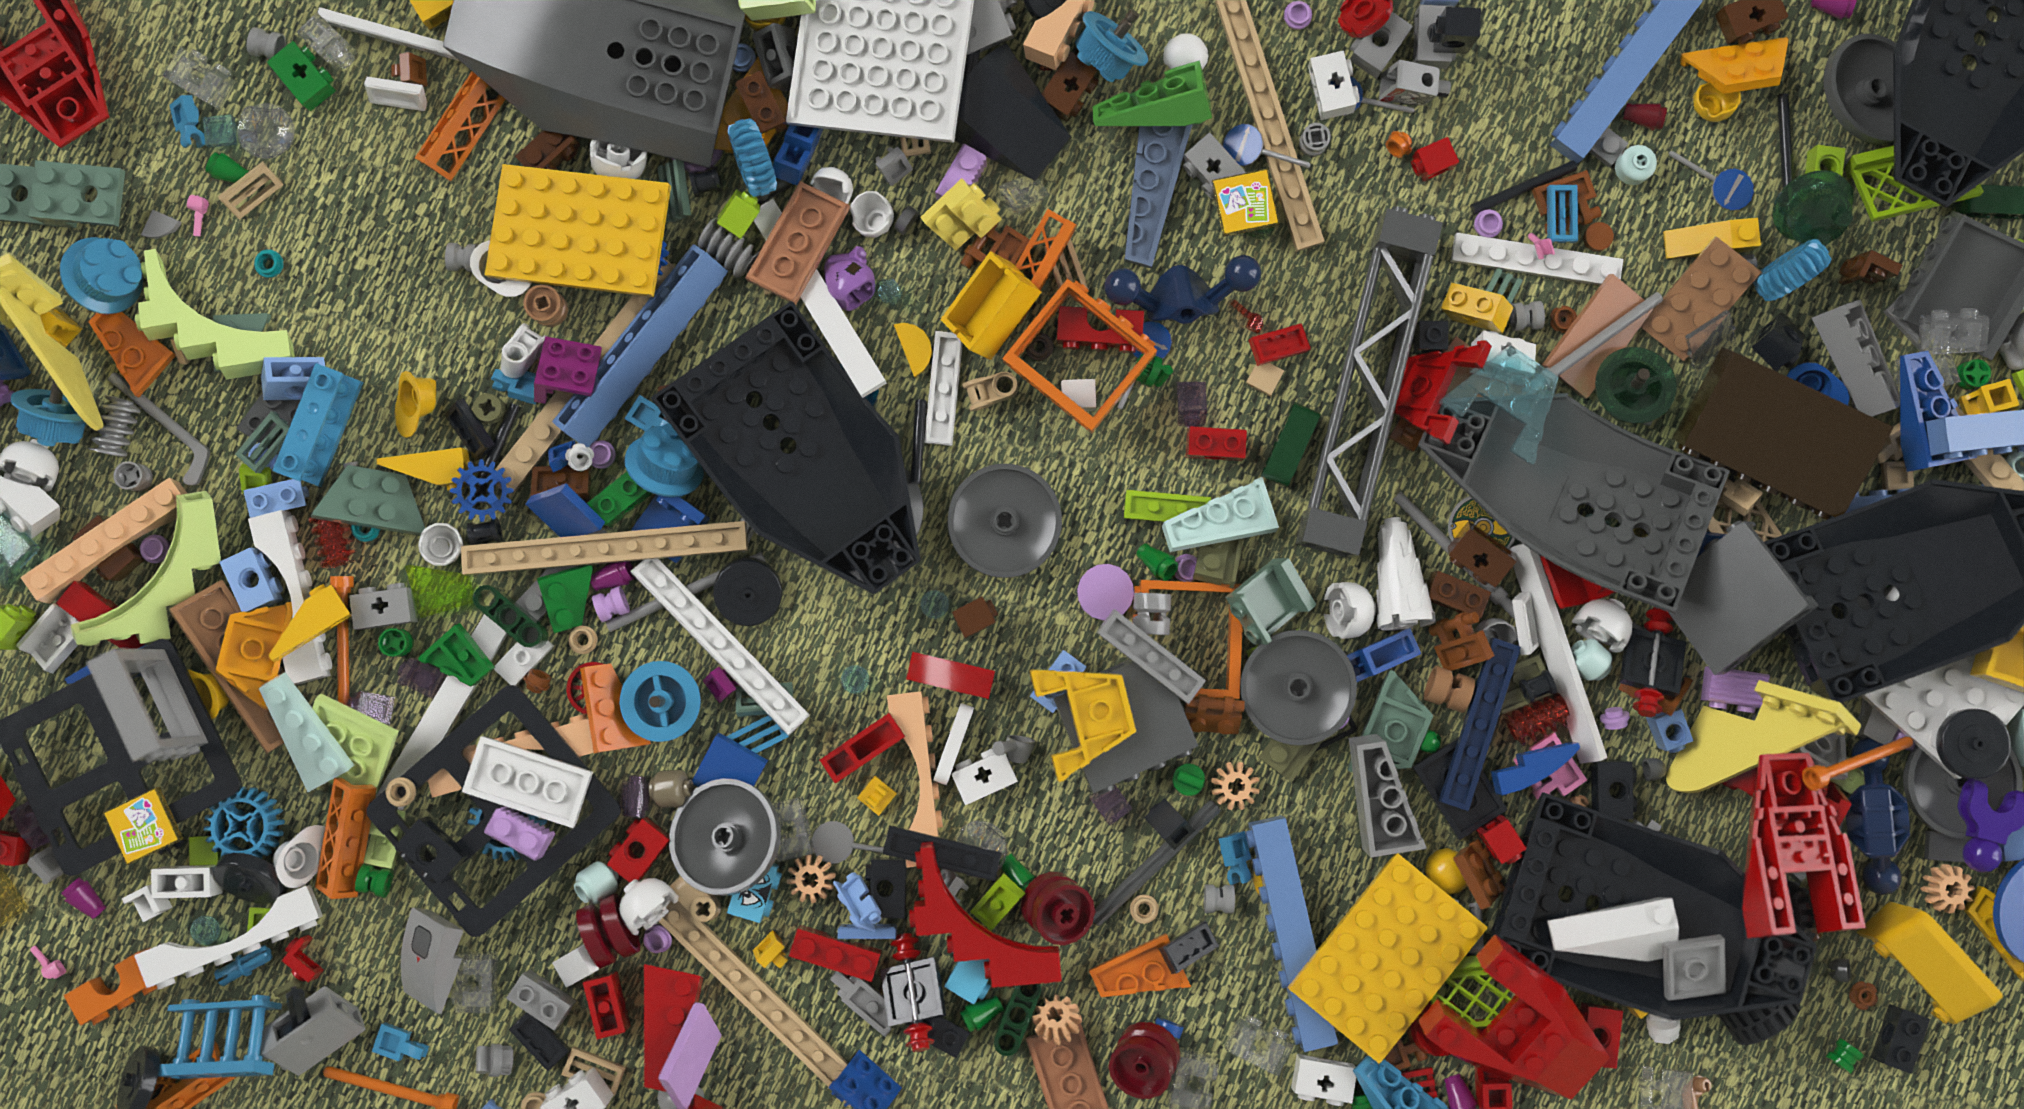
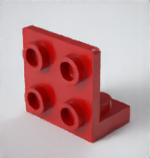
M1540 556L1545 574L1553 590V597L1560 609L1585 605L1591 600L1603 599L1617 593L1590 582Z

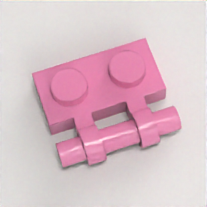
M1550 733L1530 747L1529 750L1562 743L1555 733ZM1515 757L1513 761L1518 765L1517 758ZM1571 758L1557 771L1549 775L1547 782L1542 783V781L1531 785L1536 799H1539L1542 792L1550 794L1555 788L1561 796H1566L1586 782L1587 778L1573 758Z

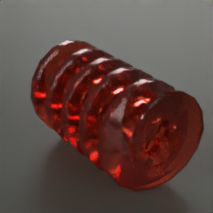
M311 517L308 519L310 524L317 525L311 529L312 534L320 536L314 540V544L323 547L317 551V555L319 557H326V559L320 562V567L336 568L356 562V560H349L348 558L356 552L355 549H346V545L353 541L352 538H343V534L350 531V528L340 527L341 523Z
M1558 692L1553 695V699L1548 696L1544 697L1543 704L1540 701H1535L1532 704V708L1528 705L1523 706L1522 713L1519 710H1514L1512 718L1508 714H1504V719L1510 733L1522 746H1526V736H1529L1535 742L1537 740V731L1543 737H1547V727L1556 733L1558 731V722L1564 728H1568L1567 719L1570 717L1568 706Z

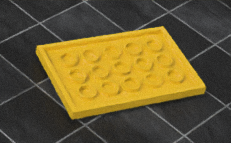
M502 164L484 275L488 278L654 297L671 185L656 181Z
M1397 853L1390 858L1287 988L1380 1064L1488 927Z

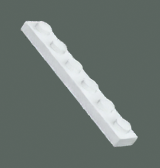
M1463 233L1455 234L1451 262L1492 269L1500 268L1505 271L1599 286L1608 274H1614L1621 280L1623 259L1557 248H1554L1555 255L1548 254L1544 255V259H1538L1535 245Z

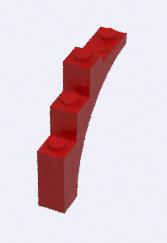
M933 842L921 843V851H916L915 855L917 869H922L923 880H918L919 898L925 897V900L915 901L914 910H909L910 928L916 927V936L952 933V935L947 936L948 953H953L954 962L989 959V961H984L985 979H991L992 988L1062 982L1059 946H1035L1012 941L993 933L975 921L957 903L946 886L937 864Z

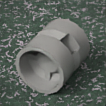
M1134 593L1133 609L1138 613L1133 617V624L1149 635H1170V619L1166 616V613L1171 611V594ZM1149 613H1154L1153 621H1150Z

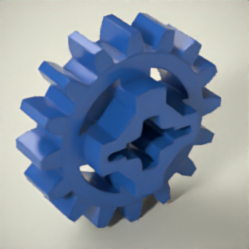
M480 459L477 467H474L470 461L468 462L469 470L458 469L461 475L460 479L452 477L451 481L457 484V488L450 489V493L457 494V498L452 500V504L460 503L461 508L458 513L462 514L468 511L469 520H472L475 515H479L480 522H484L485 515H489L492 520H495V512L497 510L502 514L506 512L502 506L503 503L511 504L512 500L506 497L507 494L514 492V489L507 488L506 486L512 479L511 477H502L505 471L504 468L498 471L494 470L495 462L493 461L489 467L484 466L483 459ZM486 472L491 475L487 478H476L472 474ZM491 481L492 483L487 489L489 496L481 495L472 501L477 491L475 486L478 484L482 487ZM464 482L470 487V495L465 500L462 496V485ZM498 482L502 490L500 500L494 495V486ZM477 503H486L491 508L478 510L473 507Z

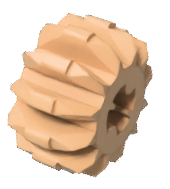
M1227 762V773L1221 768L1216 769V772L1222 778L1221 780L1217 778L1211 779L1212 783L1220 785L1219 788L1211 790V793L1213 795L1222 793L1217 803L1222 805L1228 799L1227 809L1232 810L1236 801L1238 808L1243 810L1245 808L1243 799L1253 804L1254 800L1249 796V793L1259 794V789L1251 787V784L1259 782V778L1252 777L1248 779L1253 769L1248 767L1242 773V762L1237 763L1235 771L1231 762ZM1239 778L1238 783L1242 784L1241 790L1236 789L1235 794H1232V789L1228 788L1229 782H1235V779Z
M807 854L805 857L806 865L802 859L797 858L795 863L799 869L795 867H789L788 872L796 877L788 878L786 880L787 884L797 885L790 893L795 895L800 890L802 892L799 899L801 902H804L807 894H810L811 903H816V893L822 899H825L828 895L824 888L828 890H833L834 884L826 880L835 878L836 874L825 872L832 864L827 862L822 867L820 863L823 860V856L818 855L815 863H812V855ZM805 872H808L810 875L816 873L818 877L815 881L818 884L814 885L812 882L807 884L805 882L807 878L804 875Z
M1941 864L1940 869L1938 867L1930 868L1932 876H1923V879L1929 882L1928 886L1920 888L1923 892L1929 893L1924 900L1927 903H1933V909L1937 911L1944 910L1946 913L1952 914L1955 913V909H1965L1964 901H1974L1968 895V892L1976 888L1972 885H1967L1972 877L1969 874H1963L1961 867ZM1946 886L1951 887L1950 892L1946 890Z
M1055 994L1053 1001H1049V999L1044 997L1043 1002L1045 1006L1036 1005L1035 1011L1037 1015L1032 1018L1034 1025H1037L1035 1028L1036 1034L1039 1036L1043 1035V1040L1047 1044L1053 1038L1058 1046L1062 1038H1065L1067 1042H1071L1070 1033L1079 1034L1080 1030L1077 1025L1082 1023V1017L1078 1014V1005L1071 1004V999L1068 996L1060 1000L1059 995Z

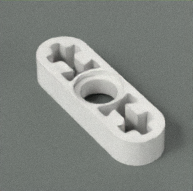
M963 703L960 704L933 781L947 785L974 707Z

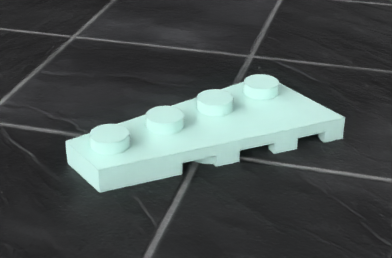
M1263 477L1254 480L1244 487L1240 486L1225 496L1214 498L1199 508L1195 507L1173 517L1162 525L1170 552L1273 533L1279 528Z
M286 672L266 682L259 688L307 792L349 771L354 766L353 762Z

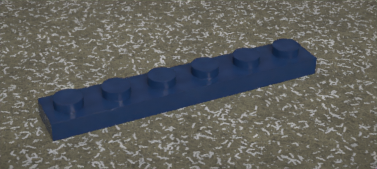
M1496 638L1490 639L1489 644L1494 657L1483 661L1439 798V802L1469 811L1521 646Z

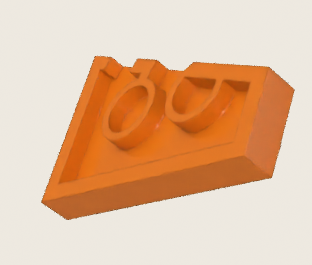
M123 312L116 314L96 313L89 320V324L102 345L116 363V367L128 382L133 394L138 398L176 357V354L160 341H149L144 332L137 329L136 322Z
M612 664L580 668L594 754L651 744L650 740L635 734L622 717L620 693L623 686Z
M1166 933L1088 969L1101 997L1136 994V992L1153 990L1162 991L1179 987L1188 988L1191 985L1184 970L1177 974H1171L1158 949L1170 941Z

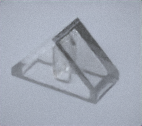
M1026 176L998 187V197L1013 219L1049 196V193L1039 179L1034 181Z

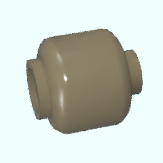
M682 770L659 771L649 783L651 800L655 801L656 805L662 808L682 806L685 798L690 797V793L694 790L693 781L689 780L687 774Z

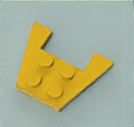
M1029 670L1036 697L1066 690L1080 746L1051 755L1057 781H1064L1070 774L1079 768L1082 769L1101 753L1107 752L1136 732L1121 674Z

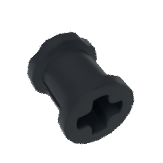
M717 166L712 167L710 171L695 174L694 172H689L695 197H699L700 193L713 190L723 191Z
M497 517L489 522L479 524L467 523L468 539L471 545L494 540L497 543L502 542L503 534Z
M1547 670L1541 671V675L1529 680H1519L1520 690L1529 704L1534 703L1536 698L1548 693L1552 695L1557 693L1554 679Z

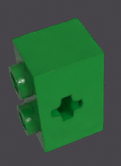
M292 41L270 58L267 63L301 105L311 112L337 90L331 84L334 79L323 66L318 69L313 61L317 58L306 45L301 48ZM305 71L307 76L303 78L301 73Z
M626 471L587 504L605 521L604 525L612 527L653 493L635 483Z

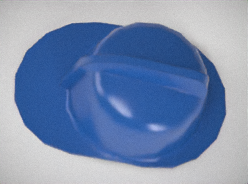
M1806 362L1799 364L1786 375L1846 405L1849 403L1848 389L1843 382L1818 363Z

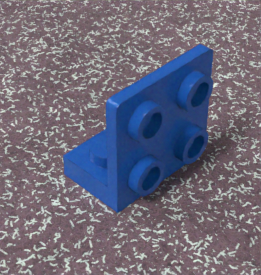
M656 494L631 531L704 525L710 517L680 496L666 497ZM670 557L669 559L678 563L682 557Z

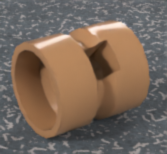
M544 284L535 285L525 294L523 304L526 313L542 326L555 327L561 324L567 317L568 304L565 298L551 286Z
M1435 665L1429 675L1423 698L1437 705L1446 703L1447 708L1464 713L1469 706L1474 692L1475 679L1459 673L1453 676L1451 670Z

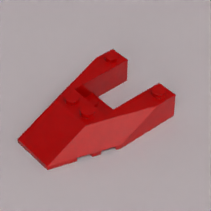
M33 0L47 23L7 48L4 47L0 40V100L54 144L63 148L110 117L90 35L75 1Z
M1810 753L1759 755L1749 820L1742 905L1747 938L1773 937L1796 933L1786 873L1806 872L1817 933L1866 928L1848 836L1841 833L1834 816H1838L1833 805H1828L1822 790L1812 791L1808 789L1802 779L1804 769L1815 765Z
M1495 934L1476 957L1482 969L1513 992L1515 996L1482 1032L1437 999L1419 1019L1423 1032L1428 1039L1447 1053L1487 1073L1572 1100L1610 1057L1563 985Z

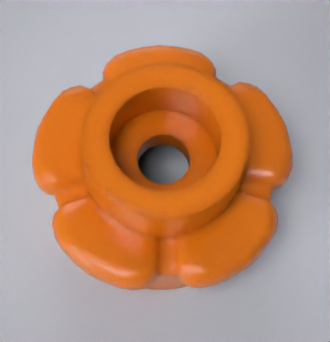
M1398 131L1391 133L1386 141V147L1394 157L1401 158L1405 154L1409 155L1412 152L1410 147L1412 140L1408 134Z

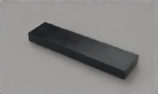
M889 825L882 854L916 862L915 852L921 851V843L933 842L939 868L995 881L1002 852Z

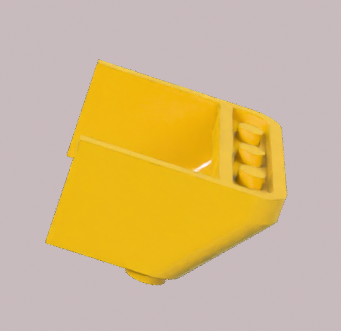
M1889 901L1865 923L1866 928H1861L1857 931L1861 937L1871 939L1875 943L1872 947L1880 956L1885 959L1889 956L1897 960L1934 1000L1932 1005L1935 1009L1932 1010L1931 1014L1944 1024L1949 1022L1955 1025L1994 1006L2003 998L2000 990L1944 929L1921 909Z

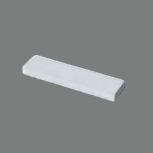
M935 331L924 438L925 444L953 445L963 343L952 332Z

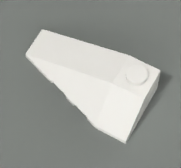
M1658 897L1547 921L1554 950L1647 962L1662 959L1663 942L1677 941L1679 932L1673 900L1667 897Z

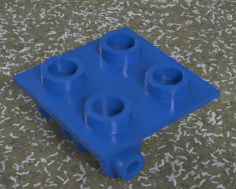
M860 1049L838 1078L828 1087L832 1091L830 1093L832 1096L835 1095L841 1102L845 1100L846 1102L843 1106L847 1107L850 1104L852 1109H887L902 1089L900 1085Z

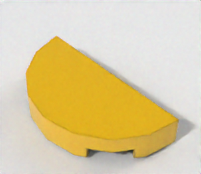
M909 323L893 324L915 378L923 373L930 363L932 356L930 340L926 333L916 325Z

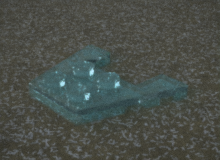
M1510 345L1488 361L1482 369H1478L1444 396L1439 403L1457 416L1463 417L1479 393L1525 425L1509 451L1528 464L1534 465L1538 455L1536 454L1538 444L1542 440L1544 433V422L1547 413L1550 411L1559 377Z

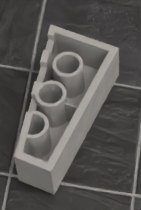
M1861 299L1812 317L1842 378V382L1848 389L1852 398L1853 408L1873 417L1899 407L1900 394Z
M1378 734L1349 738L1362 849L1370 858L1427 849L1419 832L1416 819L1408 804L1406 793L1398 778L1397 770L1385 740Z

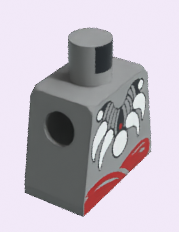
M1398 60L1381 73L1379 101L1425 105L1435 97L1447 98L1450 93L1451 83L1450 81L1439 80L1440 70L1437 67Z

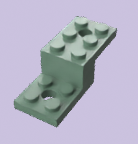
M35 160L34 167L0 164V221L77 228V223L119 227L125 171L121 168ZM26 187L28 190L27 198L22 202H18L16 192L18 189ZM91 188H96V199L92 202H87L85 199L86 192Z

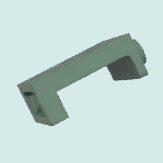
M1289 558L1272 559L1225 597L1230 604L1231 613L1242 624L1247 639L1253 644L1268 645L1272 641L1270 636L1298 612H1309L1316 606L1315 601Z

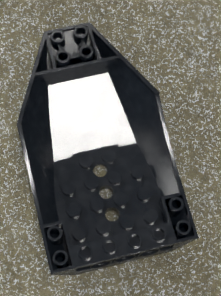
M1912 0L1893 53L1894 181L1946 208L2024 152V0ZM1987 10H1993L1996 13V22L1988 20L1986 16ZM1977 33L1984 37V46H1979L1975 43L1974 34ZM1965 55H1971L1975 58L1976 67L1974 70H1967L1963 67L1962 58Z
M793 301L784 305L651 397L701 467L757 535L873 595L921 561L899 435L882 418L865 397H861L852 380L825 347ZM750 393H757L762 398V404L756 408L750 407L746 402V396ZM767 416H774L779 422V427L773 431L767 430L763 425V419ZM792 438L796 442V450L791 454L784 453L780 449L782 439Z
M1931 479L1840 516L1764 541L1765 545L1805 596H1812L1819 605L1783 631L1807 685L1819 696L1828 700L1843 703L2011 641L2024 626V491ZM1891 585L1898 590L1899 597L1896 601H1890L1884 596L1883 590L1885 586ZM1859 596L1865 597L1869 601V610L1859 607L1857 602ZM1833 605L1839 606L1843 610V619H1837L1833 616L1831 612Z
M1542 792L1525 820L1520 839L1527 849L1521 852L1523 856L1519 860L1512 863L1493 924L1492 937L1496 934L1563 985L1670 1021L1802 1002L1817 945L1796 924V933L1747 938L1742 910L1745 873L1722 850L1652 830ZM1562 886L1569 887L1572 893L1571 899L1565 903L1558 897V891ZM1591 895L1595 896L1599 901L1597 910L1658 897L1672 898L1679 925L1678 940L1721 935L1725 939L1726 993L1668 1001L1664 996L1663 958L1647 962L1554 950L1547 921L1590 912L1585 906V901Z

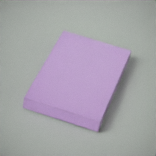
M695 1002L658 1077L677 1109H688L721 1038L719 1029L702 1003Z

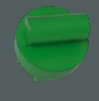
M1141 354V355L1139 356V358L1137 359V362L1141 359V357L1143 356V354ZM1155 356L1136 380L1149 388L1153 384L1161 387L1173 373V368L1170 365H1162V358Z
M1182 764L1173 773V786L1183 795H1196L1204 787L1205 775L1202 769L1195 764Z

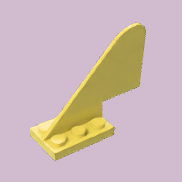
M9 253L0 257V322L9 329L18 328L78 415L93 430L98 431L104 426L79 358L46 334L40 318L41 314L63 304L60 294Z
M1758 680L1754 691L1763 699V703L1755 721L1703 706L1690 729L1693 742L1685 744L1686 748L1678 751L1666 774V782L1670 788L1677 792H1701L1757 767L1759 755L1788 753L1830 733L1843 736L1846 732L1857 736L1861 724L1839 702Z

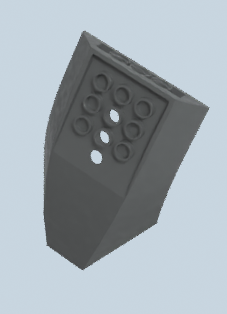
M454 0L443 47L543 131L597 140L710 168L746 14L740 9L738 0ZM619 43L624 47L625 52L620 59H613L608 55L607 49L610 44ZM642 50L649 51L653 56L651 63L647 65L639 64L636 60L637 53ZM667 59H678L681 62V68L677 72L667 71L664 67Z
M1569 393L1443 399L1437 414L1454 416L1459 421L1449 445L1424 432L1418 446L1507 533L1544 558L1590 582L1675 614L1730 470L1669 449L1629 432L1592 412L1568 396ZM1582 504L1590 505L1594 510V514L1590 517H1583L1578 513L1577 507ZM1615 518L1619 521L1620 526L1610 527L1606 524L1605 519ZM1642 528L1648 533V536L1644 538L1638 537L1633 533V529Z

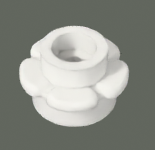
M578 443L566 451L565 458L568 460V465L577 471H584L591 466L594 452L590 447H585L584 444ZM581 454L582 458H577V455Z

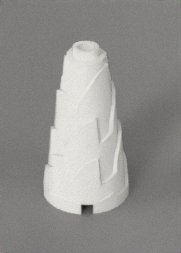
M1400 517L1387 518L1384 520V524L1380 526L1378 532L1379 562L1377 563L1379 589L1376 590L1378 612L1376 620L1378 629L1381 628V630L1386 631L1413 629V626L1418 624V620L1420 621V627L1433 624L1436 621L1435 612L1432 609L1427 583L1424 584L1419 557L1416 558L1411 531L1408 530L1406 522H1401Z

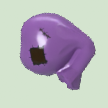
M856 246L850 253L830 255L824 264V282L827 285L828 291L835 298L840 308L845 311L857 309L869 300L875 292L874 273L866 265L867 254L861 246Z

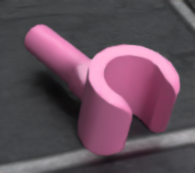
M190 195L187 200V208L195 211L193 236H201L203 214L207 212L209 202L200 196Z
M1534 233L1528 235V238L1535 245L1538 259H1544V255L1548 254L1555 255L1550 238L1541 240Z
M36 945L30 949L32 954L43 967L41 973L45 978L56 979L66 973V969L60 960L57 959L50 963L49 959L44 956Z

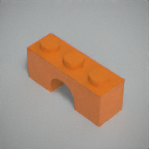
M151 947L138 951L114 965L120 976V985L116 991L107 988L101 977H98L63 995L80 1026L89 1022L96 1025L109 1018L108 1012L115 1007L120 1011L136 1002L133 997L142 992L146 996L157 990L156 985L149 988L146 987L134 956L151 949Z

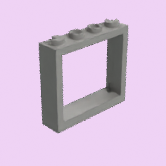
M113 649L86 662L132 761L146 760L147 763L156 760L161 762L169 758L171 760L180 757L185 759L191 755L198 754L200 752L199 747L208 743L164 649ZM130 673L142 674L171 738L160 739Z

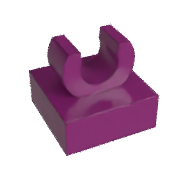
M720 666L711 671L703 680L719 703L728 698L738 685L736 681L729 680L726 676L727 672L721 669Z

